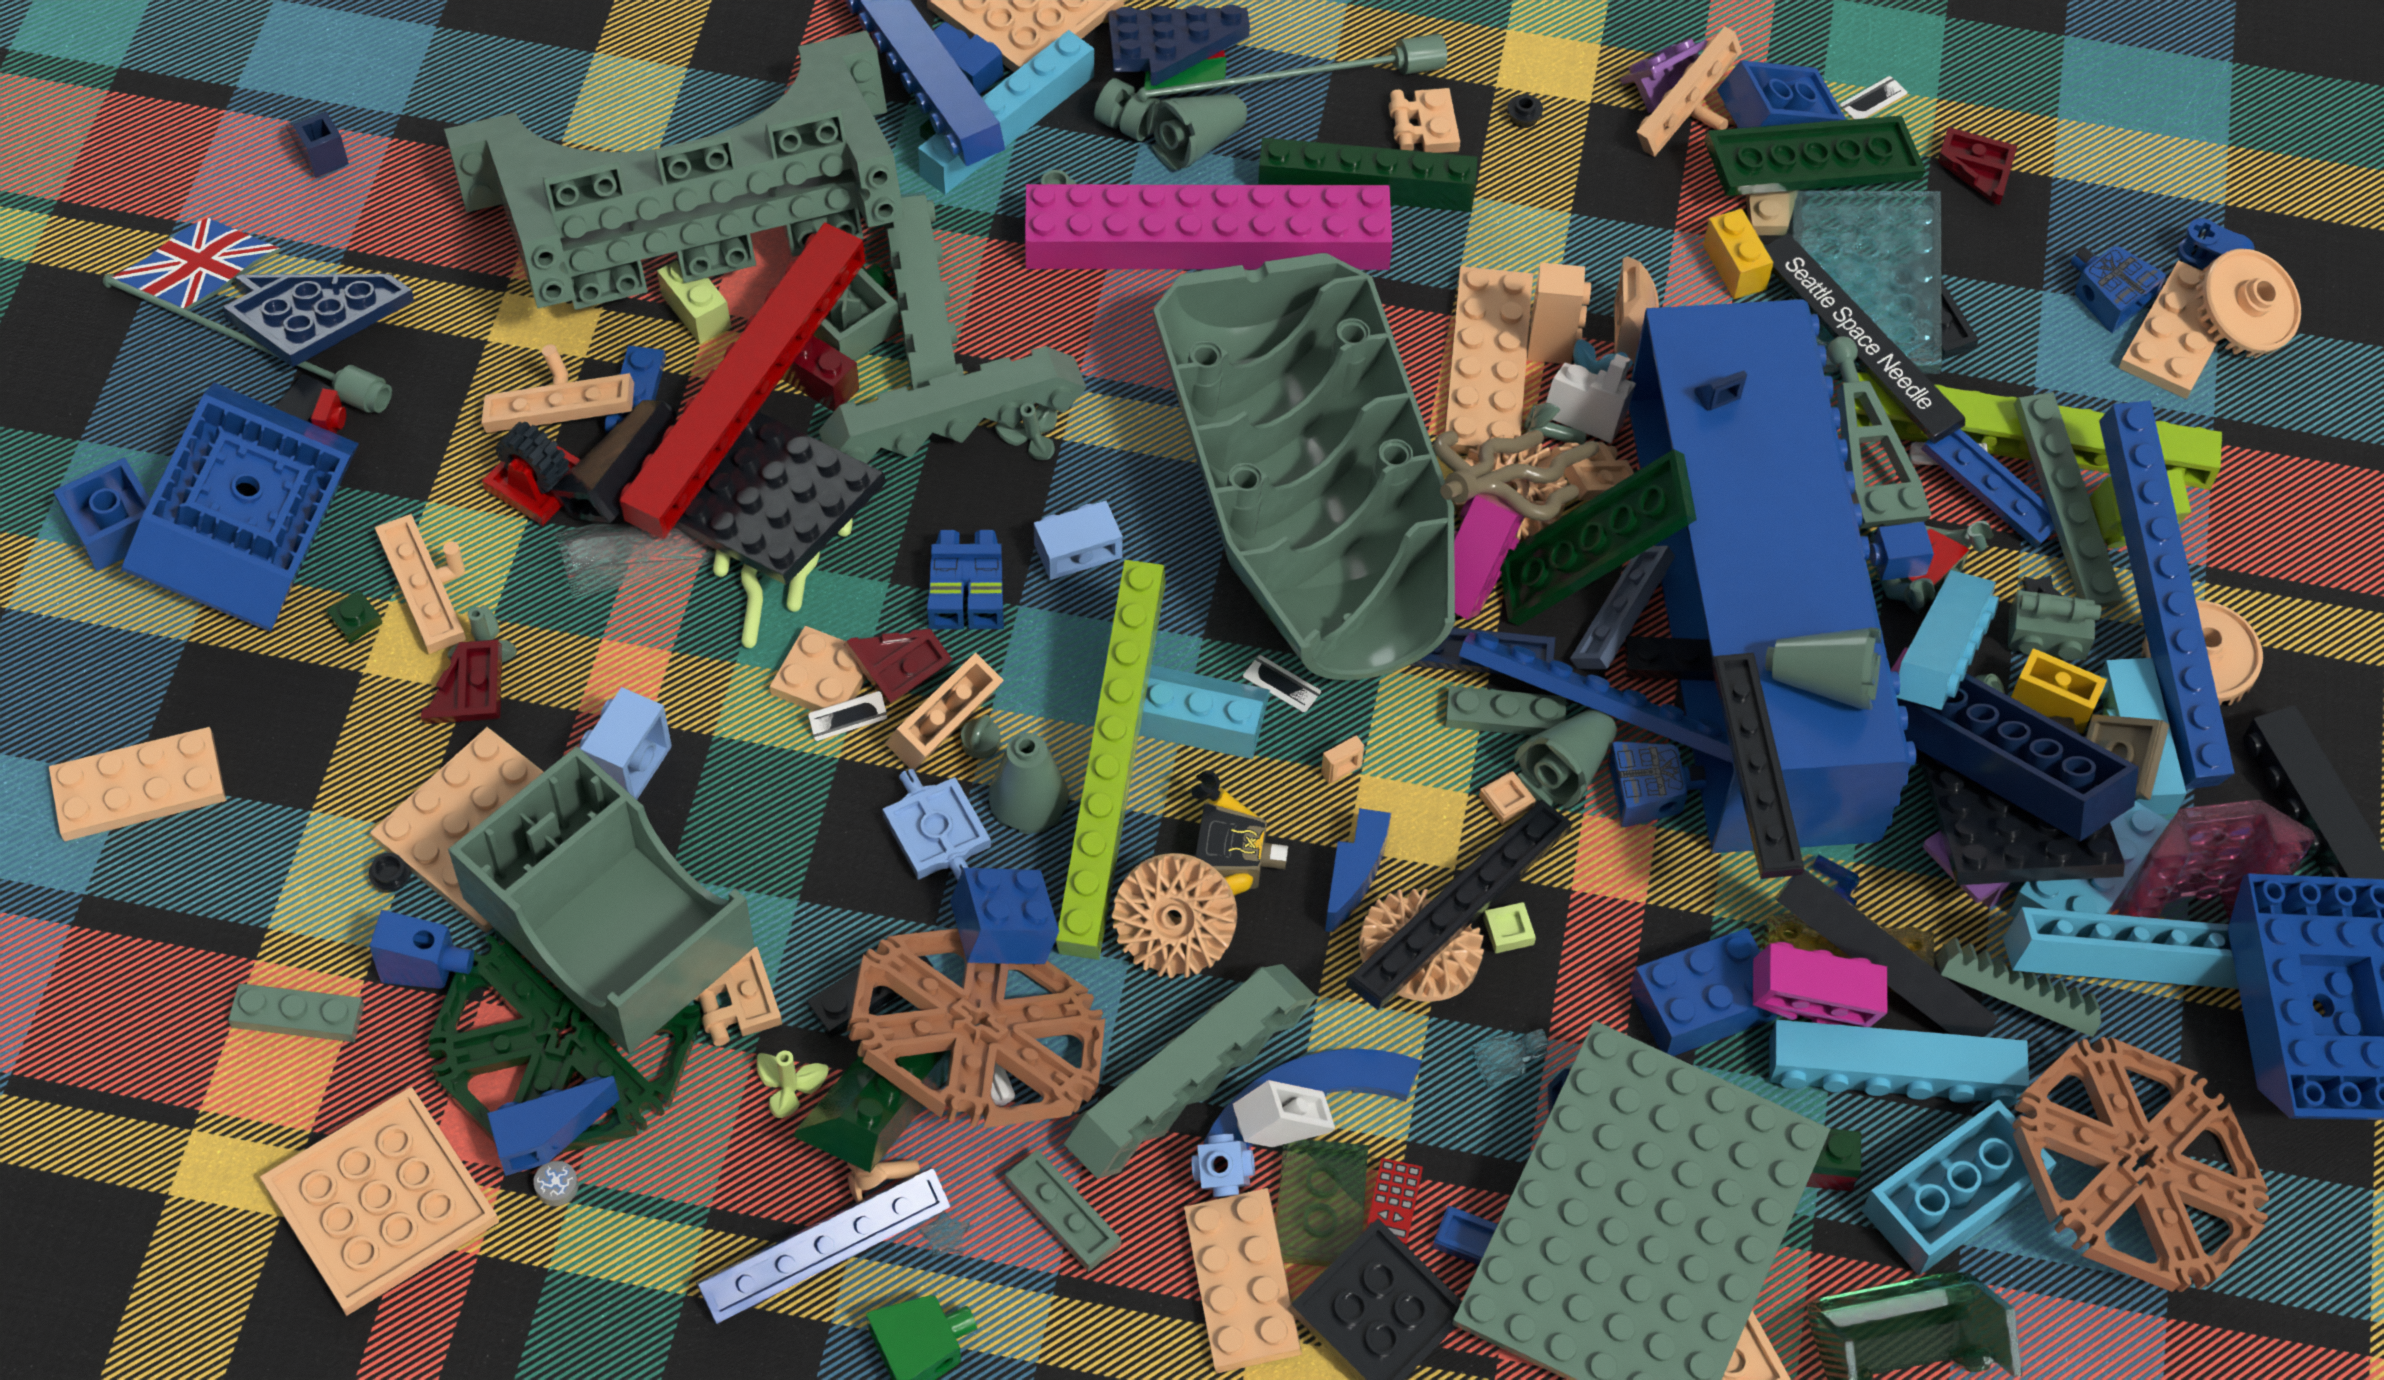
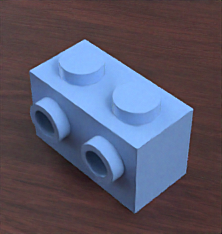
M1107 501L1085 504L1077 510L1060 515H1049L1041 521L1034 522V545L1050 580L1122 558L1123 536Z

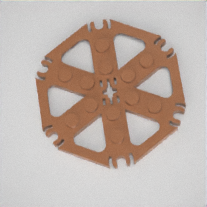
M956 928L888 936L887 940L882 939L879 942L876 952L868 949L866 955L863 954L859 966L847 1032L851 1031L849 1035L851 1041L862 1040L857 1052L858 1056L864 1057L862 1062L942 1118L947 1106L949 1107L947 1112L949 1121L954 1122L957 1112H965L971 1117L970 1126L972 1127L978 1125L981 1115H983L985 1121L984 1129L1071 1116L1072 1112L1076 1113L1079 1110L1082 1100L1089 1102L1099 1084L1106 1018L1101 1019L1103 1015L1101 1009L1090 1010L1094 996L1087 994L1089 989L1048 961L1045 964L967 963L959 931ZM955 953L961 956L965 961L962 987L918 958V956ZM1019 970L1053 994L1004 1000L1008 971ZM886 986L915 1005L920 1011L880 1016L869 1014L873 988ZM1060 1035L1077 1037L1083 1045L1080 1069L1075 1068L1035 1039ZM952 1050L946 1087L942 1090L928 1088L921 1083V1080L903 1067H899L895 1062V1059L898 1057ZM995 1063L1038 1092L1043 1101L1006 1108L996 1106L991 1098Z
M2101 1037L2092 1045L2093 1051L2087 1039H2082L2079 1043L2076 1041L2016 1099L2020 1101L2014 1108L2026 1115H2021L2013 1122L2012 1127L2015 1131L2012 1134L2049 1224L2058 1215H2061L2063 1219L2056 1224L2055 1231L2060 1233L2065 1228L2074 1230L2077 1235V1240L2071 1246L2074 1250L2080 1249L2087 1242L2089 1243V1248L2081 1256L2171 1292L2176 1289L2179 1292L2187 1289L2192 1284L2190 1277L2197 1289H2202L2205 1285L2208 1287L2266 1226L2262 1223L2268 1219L2267 1214L2259 1212L2255 1208H2261L2269 1201V1196L2265 1194L2268 1188L2230 1103L2219 1111L2217 1107L2224 1100V1096L2221 1093L2214 1099L2208 1098L2203 1092V1087L2208 1082L2205 1078L2199 1079L2194 1085L2191 1084V1080L2198 1072L2112 1037L2108 1040L2105 1037ZM2125 1069L2160 1082L2170 1091V1101L2149 1123ZM2065 1076H2076L2083 1082L2099 1121L2051 1102L2047 1098L2048 1093ZM2203 1130L2211 1131L2219 1138L2233 1169L2234 1176L2181 1155V1153ZM2044 1148L2051 1149L2098 1168L2101 1171L2074 1199H2063L2056 1193L2041 1158V1150ZM2147 1153L2149 1157L2145 1160L2144 1166H2140L2134 1172L2132 1168L2137 1164L2138 1158H2142ZM2133 1203L2137 1208L2156 1253V1263H2147L2117 1251L2106 1242L2105 1232ZM2184 1204L2217 1216L2228 1224L2230 1236L2212 1256H2208L2204 1252Z

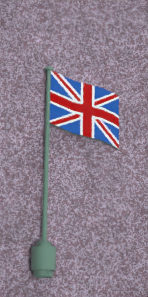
M206 218L179 232L147 258L116 275L106 274L103 277V284L107 288L111 286L119 288L276 356L253 338L188 310L221 292L235 281L236 276L244 274L259 262L281 252L279 247ZM306 361L297 365L333 381L332 387L335 391H338L340 401L365 412L372 413L375 411L380 413L390 402L392 396L391 386L386 384L382 377L354 365H348L336 374Z

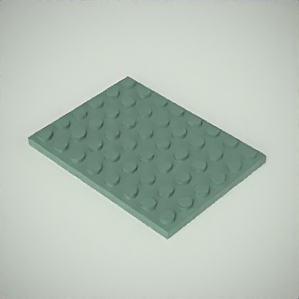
M1594 1020L1459 1306L1452 1325L1567 1380H1722L1831 1129Z

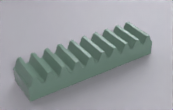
M1954 937L1947 944H1943L1936 958L1942 976L2094 1037L2102 1022L2100 1018L2101 1010L2094 994L2089 993L2083 998L2078 987H2074L2068 992L2065 983L2061 980L2053 986L2049 976L2046 974L2037 980L2035 972H2025L2022 974V971H2012L2011 965L2007 968L2002 956H1998L1992 962L1989 952L1985 949L1979 955H1976L1974 946L1970 943L1961 949L1958 938Z

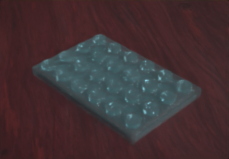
M1794 191L1793 238L1922 373L1941 374V191ZM1792 294V300H1798V299ZM1819 323V335L1816 337L1817 345H1824L1826 349V366L1823 368V372H1841L1839 366L1833 364L1827 354L1828 346L1834 338ZM1854 360L1857 373H1866V371Z

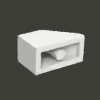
M1268 1080L1233 1103L1238 1120L1237 1126L1244 1142L1275 1147L1327 1134L1335 1130L1323 1091Z

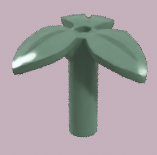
M1025 403L1020 408L1023 423L1019 421L1014 428L1001 423L995 426L998 435L1011 445L1018 446L1029 439L1028 454L1032 458L1048 460L1054 454L1055 446L1053 441L1042 436L1041 433L1055 428L1057 410L1041 404L1035 409L1033 404Z
M1542 403L1537 406L1534 405L1530 409L1523 430H1527L1525 434L1533 430H1539L1548 438L1567 443H1579L1580 445L1585 443L1586 433L1549 422L1560 411V408L1556 405Z
M483 605L480 608L474 607L468 611L471 634L475 641L493 640L500 632L498 621L488 607ZM500 640L502 644V662H506L516 655L517 649L510 641ZM456 644L449 650V659L452 657L458 644Z

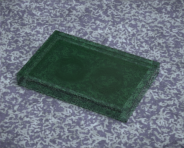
M1305 1139L1283 1144L1277 1232L1284 1263L1329 1267L1363 1233L1368 1145Z

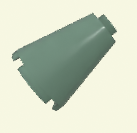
M1235 94L1162 99L1151 105L1147 114L1148 135L1154 133L1157 143L1152 146L1153 150L1162 163L1170 169L1187 168L1245 125L1247 107Z
M1868 627L1777 639L1775 647L1768 646L1765 669L1766 671H1772V677L1775 681L1862 710H1872L1871 700L1876 698L1881 655L1875 653L1874 648L1875 643H1881V629Z
M1589 708L1527 739L1520 745L1514 757L1515 763L1519 761L1522 770L1518 777L1532 796L1539 801L1542 799L1550 806L1553 803L1563 804L1562 808H1569L1575 805L1585 794L1617 735V727L1611 715Z
M1022 733L1012 738L1008 743L989 788L988 796L991 813L999 824L1006 828L1008 825L1019 829V833L1032 834L1044 832L1056 825L1062 818L1061 815L1069 801L1067 784L1045 741L1040 736L1032 733Z

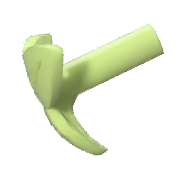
M784 1050L779 1052L777 1056L759 1053L757 1055V1071L762 1082L769 1087H781L780 1091L770 1097L769 1108L771 1113L777 1118L792 1115L800 1106L795 1091L798 1090L803 1093L812 1094L819 1089L828 1075V1066L820 1063L807 1064L802 1066L796 1073L791 1052Z

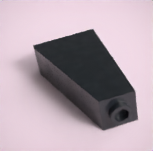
M642 400L551 489V492L572 519L611 523L622 510L619 500L623 488L629 482L632 483L641 472L645 458L649 454L655 453L662 443L666 430L671 425L677 423L676 412L664 401Z

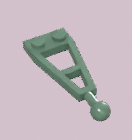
M1837 337L1830 342L1827 354L1830 361L1839 366L1844 381L1837 389V399L1841 419L1842 439L1846 440L1848 448L1847 461L1844 462L1845 470L1852 471L1855 478V490L1851 497L1853 503H1859L1862 509V524L1858 528L1879 527L1881 524L1890 526L1925 522L1932 515L1921 480L1870 381L1859 380L1854 364L1858 354L1857 345L1849 337ZM1854 398H1859L1872 426L1857 427ZM1881 441L1901 483L1865 487L1860 443Z

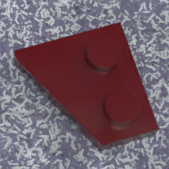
M1948 127L1938 163L1994 204L2000 205L2017 145Z
M930 628L912 630L910 633L904 634L897 632L882 634L880 637L863 639L855 637L850 638L844 643L845 648L876 691L881 692L887 706L953 661Z
M498 639L459 642L450 658L451 664L449 668L442 673L436 684L438 691L429 708L424 707L421 712V720L425 724L500 719L502 644Z

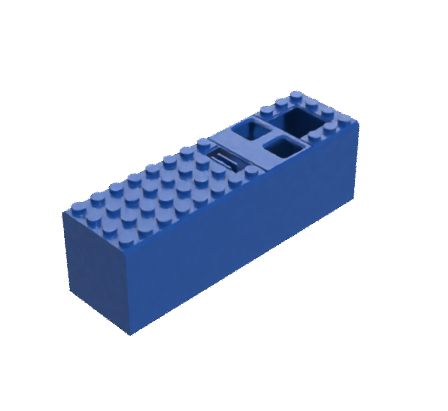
M1804 299L1646 308L1631 376V382L1636 383L1628 408L1639 469L1644 468L1673 449L1683 453L1697 518L1693 523L1654 545L1669 546L1675 555L1664 578L1661 580L1671 638L1709 639L1712 659L1713 656L1754 653L1800 848L1876 843L1883 839L1887 827L1892 825V813L1894 808L1900 804L1902 787L1907 786L1909 769L1916 763L1914 742L1906 741L1904 730H1907L1908 727L1907 709L1905 706H1898L1896 695L1900 693L1899 674L1897 671H1890L1882 631L1881 643H1875L1874 652L1881 655L1876 698L1871 700L1872 710H1862L1775 681L1772 677V671H1766L1765 669L1768 646L1775 647L1777 639L1868 627L1881 629L1866 564L1870 554L1869 540L1867 536H1860L1858 528L1862 524V509L1859 503H1853L1851 497L1855 490V478L1853 472L1846 471L1844 466L1848 456L1847 442L1845 439H1838L1837 430L1840 429L1841 422L1840 411L1838 407H1831L1830 399L1833 397V380L1831 376H1824L1823 368L1826 366V349L1824 345H1817L1816 337L1819 335L1818 315L1810 314L1808 302ZM1744 370L1747 373L1741 399L1707 411L1695 394V388ZM1679 679L1686 717L1697 721L1701 718L1714 721L1722 727V731L1727 732L1716 682ZM1692 748L1695 765H1703L1706 773L1705 789H1700L1711 853L1754 851L1733 757V763Z

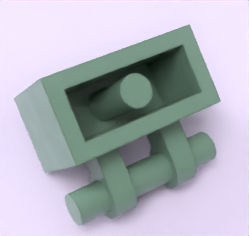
M2017 590L2009 610L2008 650L2021 651L2024 654L2030 655L2034 648L2065 660H2086L2095 640V620L2100 619L2101 605H2096L2094 600Z

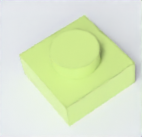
M1524 902L1485 910L1483 919L1495 953L1534 945L1536 937Z

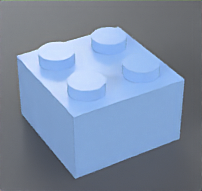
M621 687L614 699L606 701L600 714V720L593 730L590 729L584 734L580 742L579 748L636 800L672 747L664 705Z

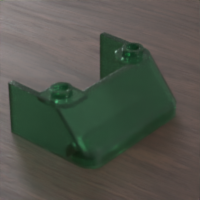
M1943 1273L1818 1298L1807 1304L1809 1324L1827 1380H1874V1374L1952 1359L1958 1365L1964 1366V1369L1969 1372L1986 1371L1991 1368L1992 1364L1998 1363L2013 1377L2022 1376L2015 1308L1970 1273Z

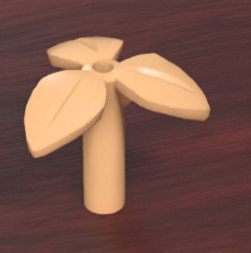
M917 1160L879 1162L870 1173L847 1162L848 1167L852 1170V1174L848 1176L849 1188L856 1203L863 1200L862 1191L875 1188L885 1179L908 1178L920 1171Z

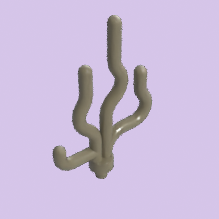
M1533 430L1516 438L1497 437L1489 439L1480 446L1478 453L1479 463L1470 466L1450 448L1458 442L1457 433L1447 431L1436 437L1433 444L1436 456L1454 471L1446 477L1444 485L1440 488V493L1444 499H1451L1456 503H1462L1475 497L1477 494H1492L1505 501L1524 517L1537 521L1550 520L1559 513L1562 504L1575 499L1579 495V489L1576 485L1569 484L1555 490L1548 496L1545 505H1536L1526 500L1515 489L1507 485L1506 482L1514 479H1524L1542 484L1556 482L1563 476L1566 467L1596 455L1599 452V445L1595 441H1589L1560 453L1552 459L1549 468H1538L1516 463L1492 471L1495 453L1515 454L1532 448L1543 442V433L1539 430Z

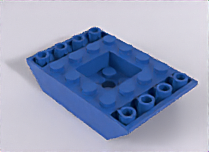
M214 382L204 392L141 517L121 571L271 632L359 443ZM240 483H249L256 488L257 494L244 496L237 491L236 486Z
M2252 873L2244 875L2227 930L2258 1090L2289 1118L2384 1120V879ZM2313 999L2322 1004L2325 1011L2324 1017L2314 1010Z

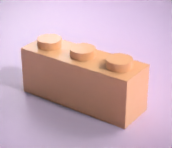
M1540 262L1529 325L1527 361L1558 364L1566 362L1571 364L1575 343L1578 339H1582V328H1585L1587 306L1585 305H1589L1591 295V282H1585L1584 266Z
M977 653L973 654L894 731L885 744L910 769L915 770L994 693L1004 680Z

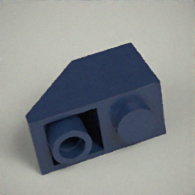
M318 111L286 124L288 133L315 178L349 164L342 137L326 111Z

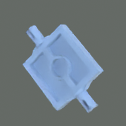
M908 769V775L906 771H903L899 779L904 784L908 794L901 801L883 808V818L918 880L941 869L951 868L956 879L959 880L963 868H969L965 861L970 856L991 847L989 835L955 777L938 785L922 786L914 769Z

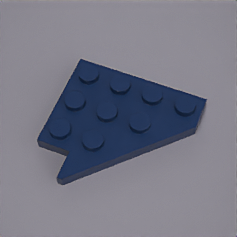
M1194 5L1186 9H1170L1166 6H1157L1146 10L1121 7L1108 12L1113 72L1149 71L1151 86L1164 82L1250 35L1247 7L1241 8L1237 5H1225L1221 8H1205Z
M240 274L235 277L237 289L245 295L223 306L225 319L287 364L294 367L360 330L366 329L382 318L397 312L404 306L414 302L412 289L390 274Z

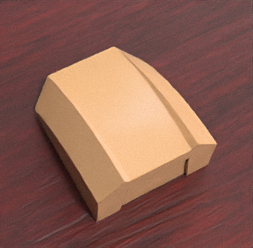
M1626 256L1622 261L1614 300V354L1624 352L1628 355L1629 359H1632L1634 364L1646 308H1659V301L1655 284L1648 271L1640 261Z

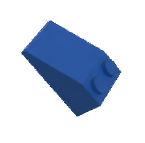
M1740 60L1717 88L1726 110L1731 114L1738 128L1847 120L1818 69L1813 67Z

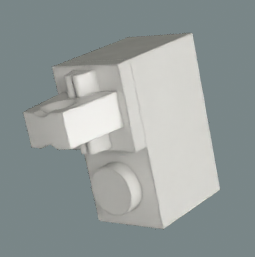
M1616 354L1614 360L1609 365L1608 371L1600 370L1598 375L1589 372L1583 366L1571 365L1565 362L1553 378L1546 403L1554 404L1560 408V411L1552 420L1612 443L1623 426L1636 383L1625 379L1631 359Z

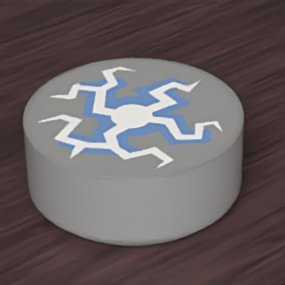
M551 1161L542 1165L537 1170L534 1176V1188L538 1198L543 1203L549 1206H561L570 1202L577 1194L579 1187L577 1175L573 1167L568 1163Z

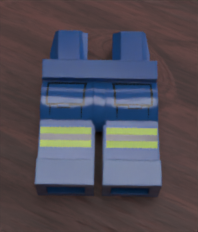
M955 530L939 531L936 544H931L930 588L927 607L930 629H964L965 591H968L969 629H1004L1002 547L997 542L994 530H979L975 532V544H960V534ZM937 613L957 614L952 618L946 619L938 616ZM976 613L996 614L991 618H981Z

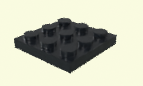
M1377 1218L1291 1303L1288 1310L1358 1380H1405L1456 1328V1326L1452 1325V1322L1462 1301Z

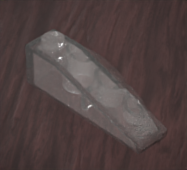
M590 524L554 533L573 599L713 564L716 553L715 548L674 527L664 540L639 527L624 524Z

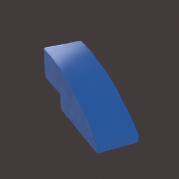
M1359 808L1354 843L1338 841L1325 931L1334 932L1351 915L1367 893L1384 855L1391 813Z

